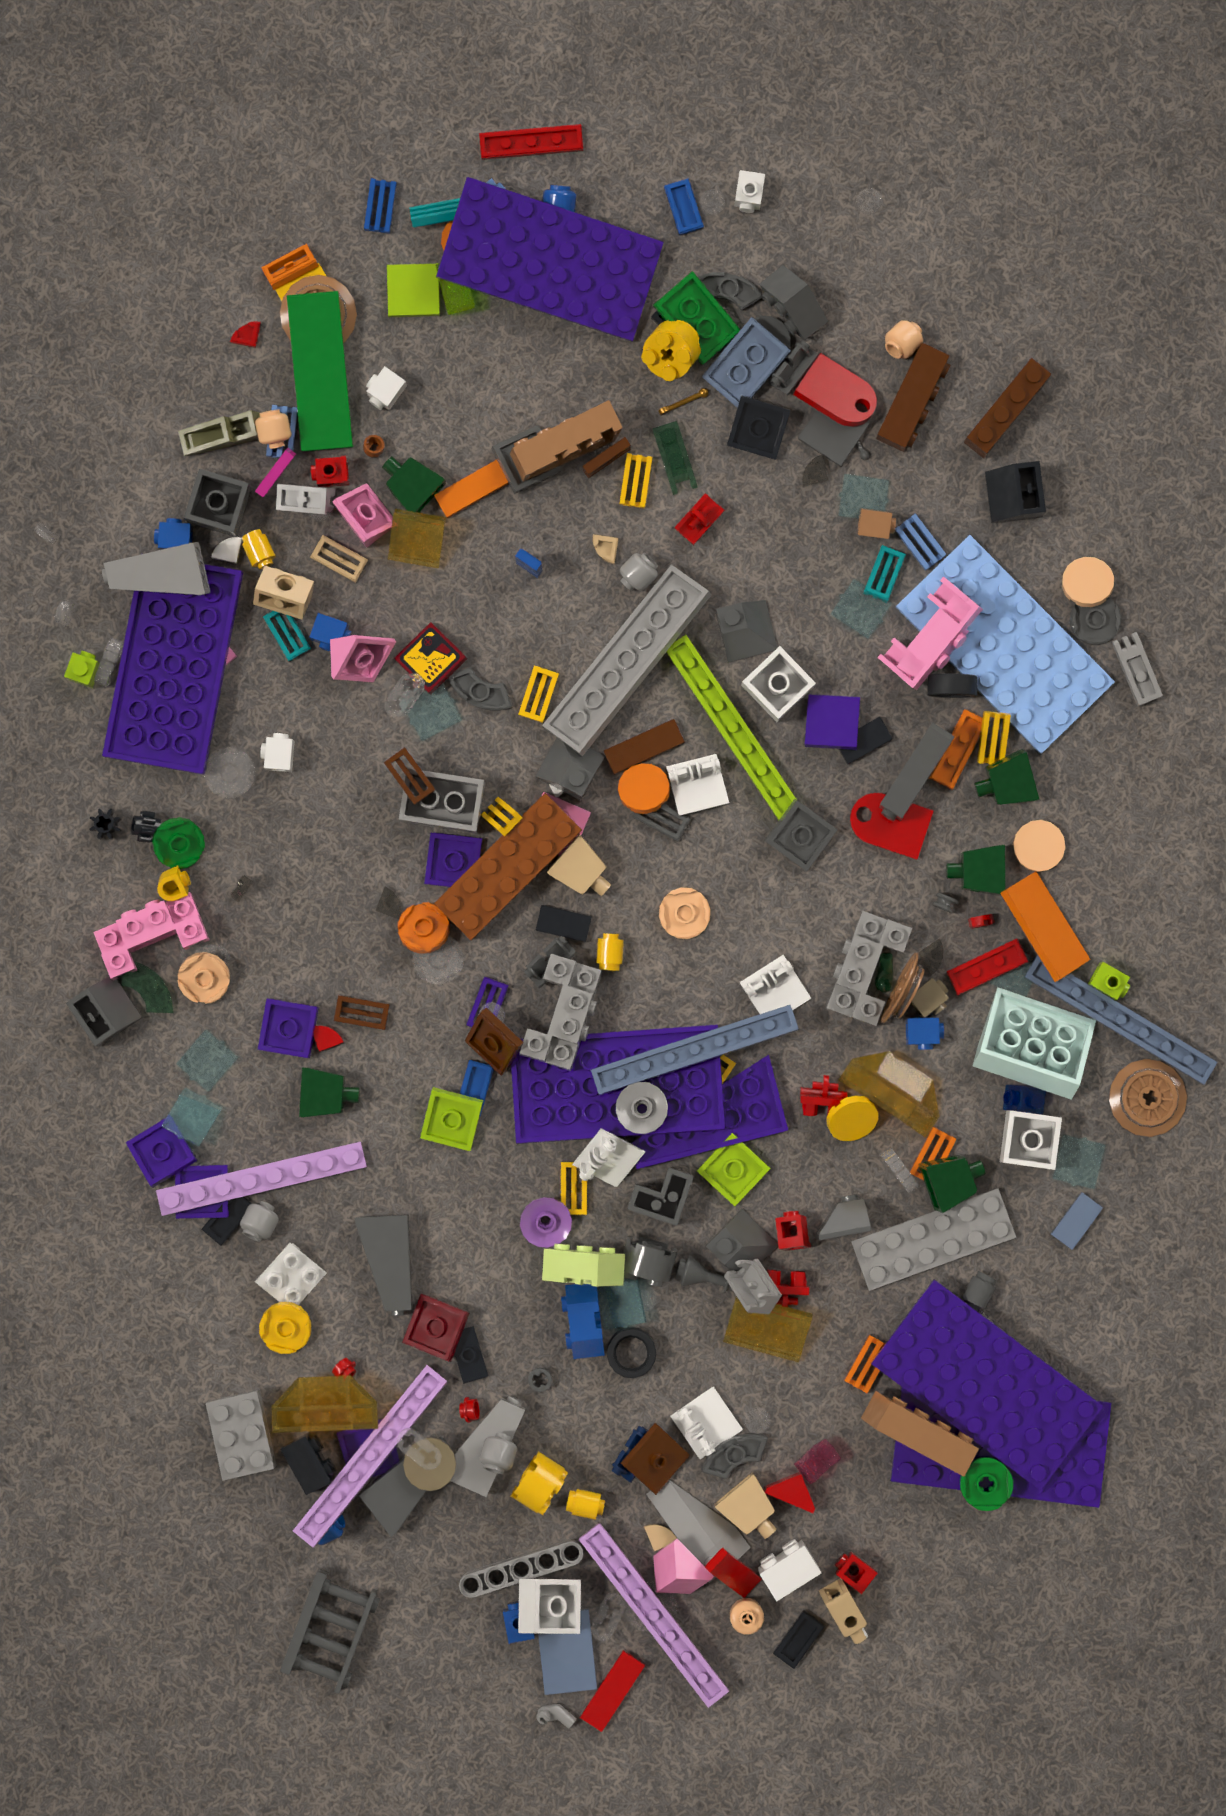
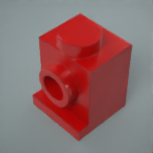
M346 456L315 459L316 465H311L312 481H317L318 487L349 485L348 460ZM328 466L334 468L333 473L330 475L324 473L325 468Z
M789 1211L783 1213L784 1217L775 1218L780 1250L791 1251L811 1248L806 1216L799 1215V1211ZM797 1226V1235L793 1236L791 1228Z
M850 1552L848 1556L843 1553L835 1563V1566L838 1568L835 1572L836 1575L861 1594L877 1575V1571L853 1552ZM852 1565H856L859 1569L854 1575L849 1573V1567Z

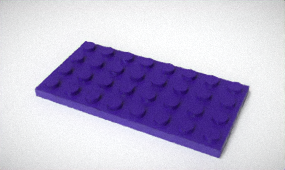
M467 177L436 278L632 342L664 242Z
M204 564L211 593L203 595L134 590L102 753L103 757L205 775L243 578L241 570Z
M718 1025L588 1034L586 1041L580 1042L572 1071L522 1056L519 1050L511 1064L516 1144L593 1139L601 1128L617 1137L725 1130L720 1056L643 1081L657 1086L665 1095L668 1103L667 1117L663 1124L657 1130L647 1134H635L625 1129L618 1120L616 1101L621 1091L626 1087L599 1096L591 1072L592 1069L717 1029ZM641 1104L638 1106L637 1111L643 1114L647 1111V1106Z
M935 1279L932 1280L871 1362L873 1366L965 1435L971 1437L973 1441L1040 1491L1104 1407Z
M901 1387L900 1399L907 1403L906 1408L913 1412L915 1408L930 1415L928 1420L935 1424L937 1420H940L952 1427L950 1432L958 1435L959 1429ZM1098 1401L1104 1407L1041 1491L1005 1465L1013 1479V1491L1010 1497L1099 1508L1111 1402ZM895 1440L891 1482L960 1490V1474ZM972 1441L971 1444L979 1448L973 1460L980 1457H991L1000 1461L975 1441ZM984 1477L983 1481L979 1482V1486H982L984 1491H989V1487L994 1484L993 1481H989L988 1477Z

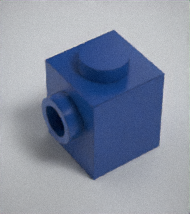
M168 518L166 522H159V529L154 531V544L158 545L159 550L192 543L193 527L191 524L182 523L181 519Z
M318 613L310 639L320 643L319 648L331 652L330 639L351 636L352 631L348 630V623Z
M939 1018L906 1019V1045H918V1050L933 1049V1044H940V1039H944V1024L939 1023Z
M519 1601L508 1603V1608L503 1609L508 1643L535 1639V1633H518Z

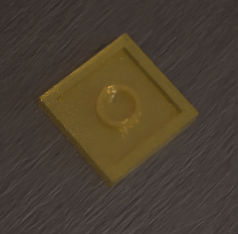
M395 509L388 560L439 568L446 517Z

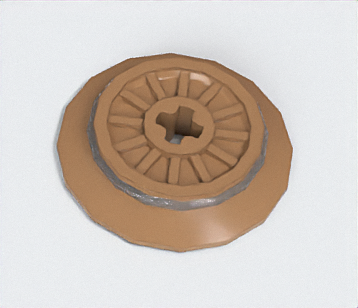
M322 275L304 277L291 285L283 297L280 309L282 328L290 341L287 295L339 291L344 343L353 332L357 317L355 301L348 289L336 279Z
M914 953L902 970L886 1002L880 1022L885 1023L891 1016L893 1018H901L913 1000L925 970L922 968V965H918L919 953Z
M1150 1059L1132 1062L1120 1070L1111 1084L1109 1096L1113 1116L1119 1124L1135 1135L1148 1137L1164 1134L1177 1125L1185 1112L1187 1100L1184 1082L1174 1068L1161 1061ZM1152 1091L1155 1102H1150L1146 1105V1100L1142 1096Z

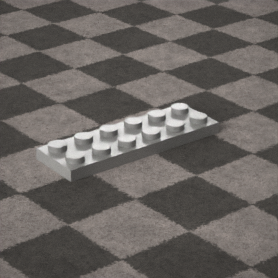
M999 1188L966 1199L944 1213L933 1211L853 1240L851 1243L868 1290L871 1291L1014 1239L1016 1235Z

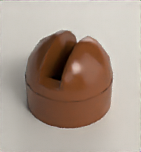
M377 435L366 437L363 444L365 454L371 458L380 456L384 450L383 439ZM374 443L378 446L375 451L370 450Z

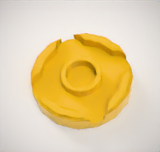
M851 1096L841 1100V1104L836 1108L833 1106L826 1117L827 1127L834 1138L840 1141H854L868 1135L875 1128L878 1122V1111L874 1103L865 1096Z
M279 1302L271 1305L264 1312L259 1323V1334L270 1350L279 1354H291L307 1344L311 1335V1320L308 1313L301 1306L292 1302Z

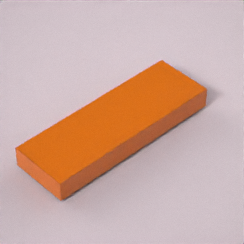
M495 460L435 494L434 497L446 518H449L509 483L498 461Z
M966 709L963 710L952 732V735L955 737L929 779L953 790L981 735L982 717Z

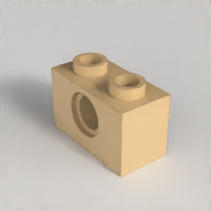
M264 566L255 587L253 604L303 620L312 597L314 581L277 568Z

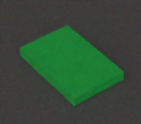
M693 271L687 274L653 304V307L665 321H685L697 331L701 347V353L697 360L701 365H704L740 331V328Z

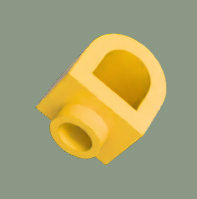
M179 866L164 871L158 881L157 891L159 896L166 901H175L188 896V886L191 885L190 877L186 871L181 872Z

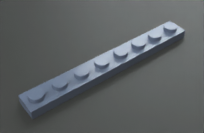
M1038 955L1024 978L1202 1085L1206 1083L1218 1063L1070 973L1054 982Z
M787 1005L592 1069L591 1072L600 1096L637 1082H643L798 1031L799 1028L791 1005Z

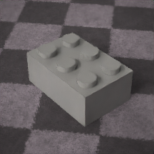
M407 768L423 791L428 789L414 769ZM423 771L436 791L429 794L416 805L413 804L403 790L399 814L400 822L478 833L485 788L484 780ZM405 776V784L413 795L417 797L419 795L418 791L407 776Z
M260 1389L206 1402L222 1481L271 1470L277 1466Z

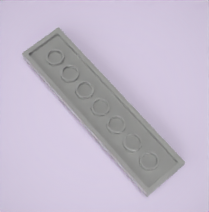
M670 565L542 726L583 756L712 594L676 567Z

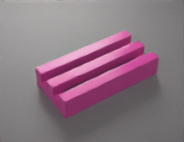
M287 448L255 492L264 497L295 457L296 453Z

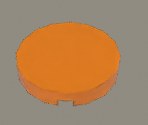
M641 763L631 766L623 773L619 780L618 793L623 805L631 811L639 814H648L660 809L661 805L667 801L670 785L667 775L661 768L652 764Z
M429 902L416 906L414 904L408 907L401 914L398 921V934L403 945L410 951L419 954L438 950L446 942L450 933V923L447 916L435 904Z

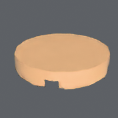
M1095 557L1076 559L1067 566L1063 573L1062 588L1065 596L1081 607L1101 605L1113 591L1114 575L1111 568L1104 561Z
M1044 820L1030 821L1023 825L1015 834L1013 850L1016 859L1028 870L1037 872L1047 871L1056 866L1063 858L1065 851L1064 836L1059 828L1051 822Z
M681 887L672 890L664 897L659 908V919L662 927L668 934L678 939H690L698 936L706 929L710 921V907L707 899L700 892L692 888Z
M207 952L195 953L187 957L181 964L178 972V986L183 995L197 1003L205 1002L207 1004L219 1000L226 993L230 982L229 969L225 962L217 955Z

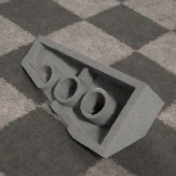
M669 1480L657 1495L651 1491L646 1494L678 1540L704 1566L721 1548L727 1550L737 1559L751 1548L733 1524Z

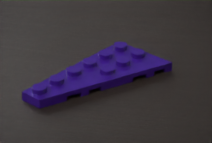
M769 1054L722 1084L725 1130L643 1135L631 1143L645 1151L635 1164L636 1169L788 1131ZM731 1133H733L737 1137L735 1139L725 1141L731 1135Z

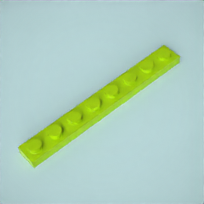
M684 635L671 645L666 652L779 821L793 800L796 799L687 635Z

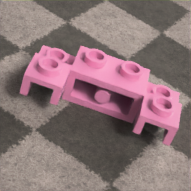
M942 577L940 580L942 585L934 595L930 593L927 596L940 608L911 644L906 647L899 640L893 638L891 648L885 655L880 654L878 656V659L915 690H918L933 670L942 669L949 662V655L955 648L958 649L963 645L967 638L966 634L969 632L967 628L983 610L945 577Z
M188 892V896L175 901L160 902L159 899L145 904V909L138 912L136 910L127 911L121 915V919L116 920V923L93 932L110 979L114 981L118 979L117 976L129 971H137L131 956L132 952L175 934H178L182 947L185 950L190 949L191 945L198 942L209 941L197 905L190 892Z

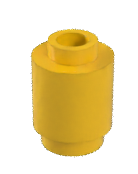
M257 529L242 537L244 542L242 546L253 568L258 567L259 570H262L264 566L269 567L273 564L272 560L276 556L266 534H262L261 530Z
M603 933V939L598 938L596 963H599V970H620V964L623 963L624 940L619 939V934Z
M580 1489L576 1491L570 1490L566 1511L572 1512L571 1515L596 1520L597 1515L602 1516L605 1500L600 1499L601 1494Z

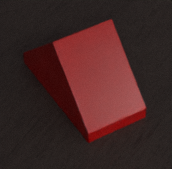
M800 1472L768 1484L764 1488V1492L770 1496L808 1512L814 1513L815 1511L814 1504Z

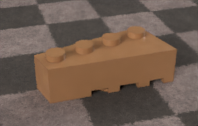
M608 400L576 417L564 420L553 428L543 429L537 433V436L529 440L526 437L515 442V447L512 448L510 456L524 482L616 441L623 427Z
M875 1391L861 1417L863 1421L881 1433L963 1477L965 1476L979 1448L971 1444L973 1441L971 1437L960 1431L958 1435L950 1432L952 1427L940 1420H937L935 1424L928 1420L930 1415L917 1408L913 1412L906 1408L907 1403L895 1396L890 1399Z

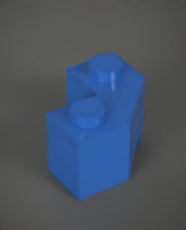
M591 1284L565 1285L566 1296H561L562 1311L568 1312L570 1333H565L567 1349H572L573 1359L605 1356L597 1287L591 1286Z

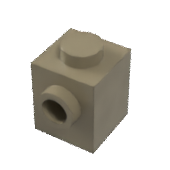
M931 978L918 988L911 1004L922 1018H925L931 1012L937 1015L947 1007L944 1002L949 999L946 995L948 989L940 979L935 981Z

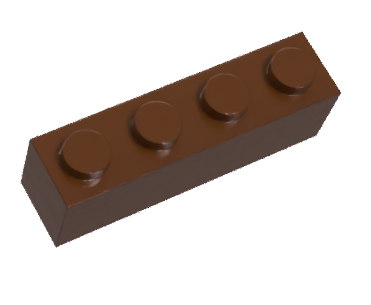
M921 343L877 434V440L904 452L906 446L912 448L918 435L914 432L917 423L923 425L929 412L925 409L928 400L932 402L935 400L940 389L936 386L939 377L945 379L951 366L947 363L950 355L925 343Z
M1031 358L967 436L964 443L984 459L1048 381L1051 373Z

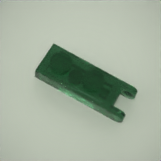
M677 421L652 428L672 494H678L675 484L690 480L692 489L698 488Z

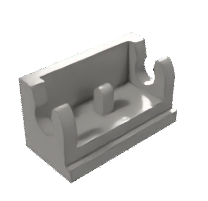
M277 484L276 510L327 514V512H331L334 508L333 505H330V498L335 496L336 488Z
M759 1259L736 1261L735 1264L741 1269L739 1271H727L724 1275L730 1287L747 1313L770 1314L782 1294Z

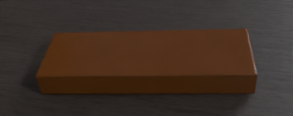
M672 719L603 750L615 775L631 766L685 743L675 720Z

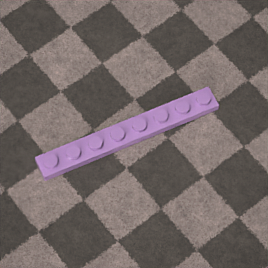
M361 1142L159 1189L156 1190L161 1215L164 1216L345 1173L367 1166Z
M426 1365L294 1528L293 1532L312 1548H315L447 1384L443 1377Z
M599 1522L582 1535L579 1541L706 1706L709 1708L727 1694L729 1689L602 1524Z

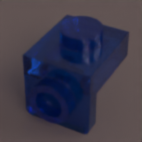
M1006 1085L1003 1095V1110L1043 1115L1046 1091L1034 1087Z

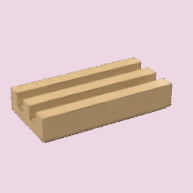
M322 535L310 556L311 559L355 583L368 562V559ZM324 543L360 562L359 565L356 566L323 547ZM319 552H322L323 554L351 568L355 571L354 574L352 575L351 573L318 556Z

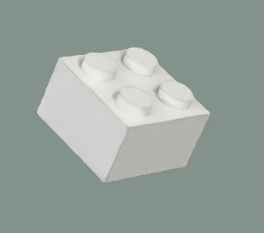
M779 646L742 681L741 686L778 722L814 688L816 683Z
M1006 1110L1000 1162L1055 1170L1062 1118Z
M793 1539L782 1547L783 1552L777 1556L771 1553L760 1560L759 1574L776 1601L821 1574L819 1566L802 1540L797 1542Z
M519 1579L518 1633L580 1634L581 1580Z

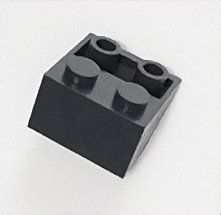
M1040 461L1016 463L985 472L991 523L1040 518L1046 513Z
M310 1431L280 1449L305 1495L330 1484L335 1478L334 1472L337 1471L332 1460L329 1457L327 1459L324 1458L321 1449L324 1447L317 1434L312 1436Z

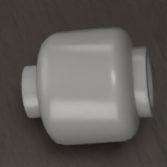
M643 552L642 555L634 553L621 566L620 573L623 578L620 581L630 591L634 588L638 591H644L657 578L658 572L656 569L658 565L646 553Z
M261 1201L260 1204H250L240 1221V1226L243 1229L242 1234L257 1242H261L262 1239H269L279 1221L277 1214L273 1212L275 1208L264 1201Z
M496 1433L495 1437L485 1439L479 1458L481 1463L484 1464L483 1468L496 1474H504V1471L512 1469L517 1446L510 1442V1436Z

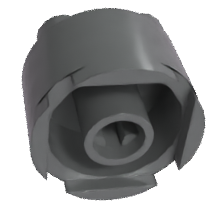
M627 1236L623 1254H625L624 1277L632 1280H637V1277L648 1279V1284L662 1287L664 1282H669L678 1250L673 1248L671 1252L667 1250L668 1244L656 1240L639 1237V1241H632L633 1236Z

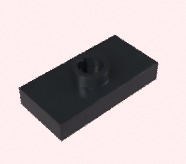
M474 1326L464 1328L454 1353L463 1384L489 1376Z

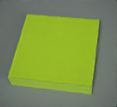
M438 263L387 265L388 317L440 316L439 278H436L439 268Z
M433 1087L420 1138L471 1151L483 1100Z
M731 1133V1135L725 1141L735 1139L737 1137L733 1133ZM741 1142L717 1148L698 1168L697 1172L731 1204L736 1206L771 1168Z

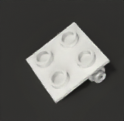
M717 754L666 766L679 816L729 804Z
M784 955L740 982L759 1014L787 1005H791L792 1010L811 999L794 972L792 965Z
M601 1128L573 1162V1165L580 1169L579 1176L582 1180L588 1181V1179H593L595 1176L617 1187L645 1151Z
M289 1243L255 1283L279 1302H292L299 1305L327 1273L302 1253L300 1248L294 1243Z
M711 1387L670 1416L699 1459L712 1454L715 1451L714 1448L720 1443L743 1430L714 1387Z

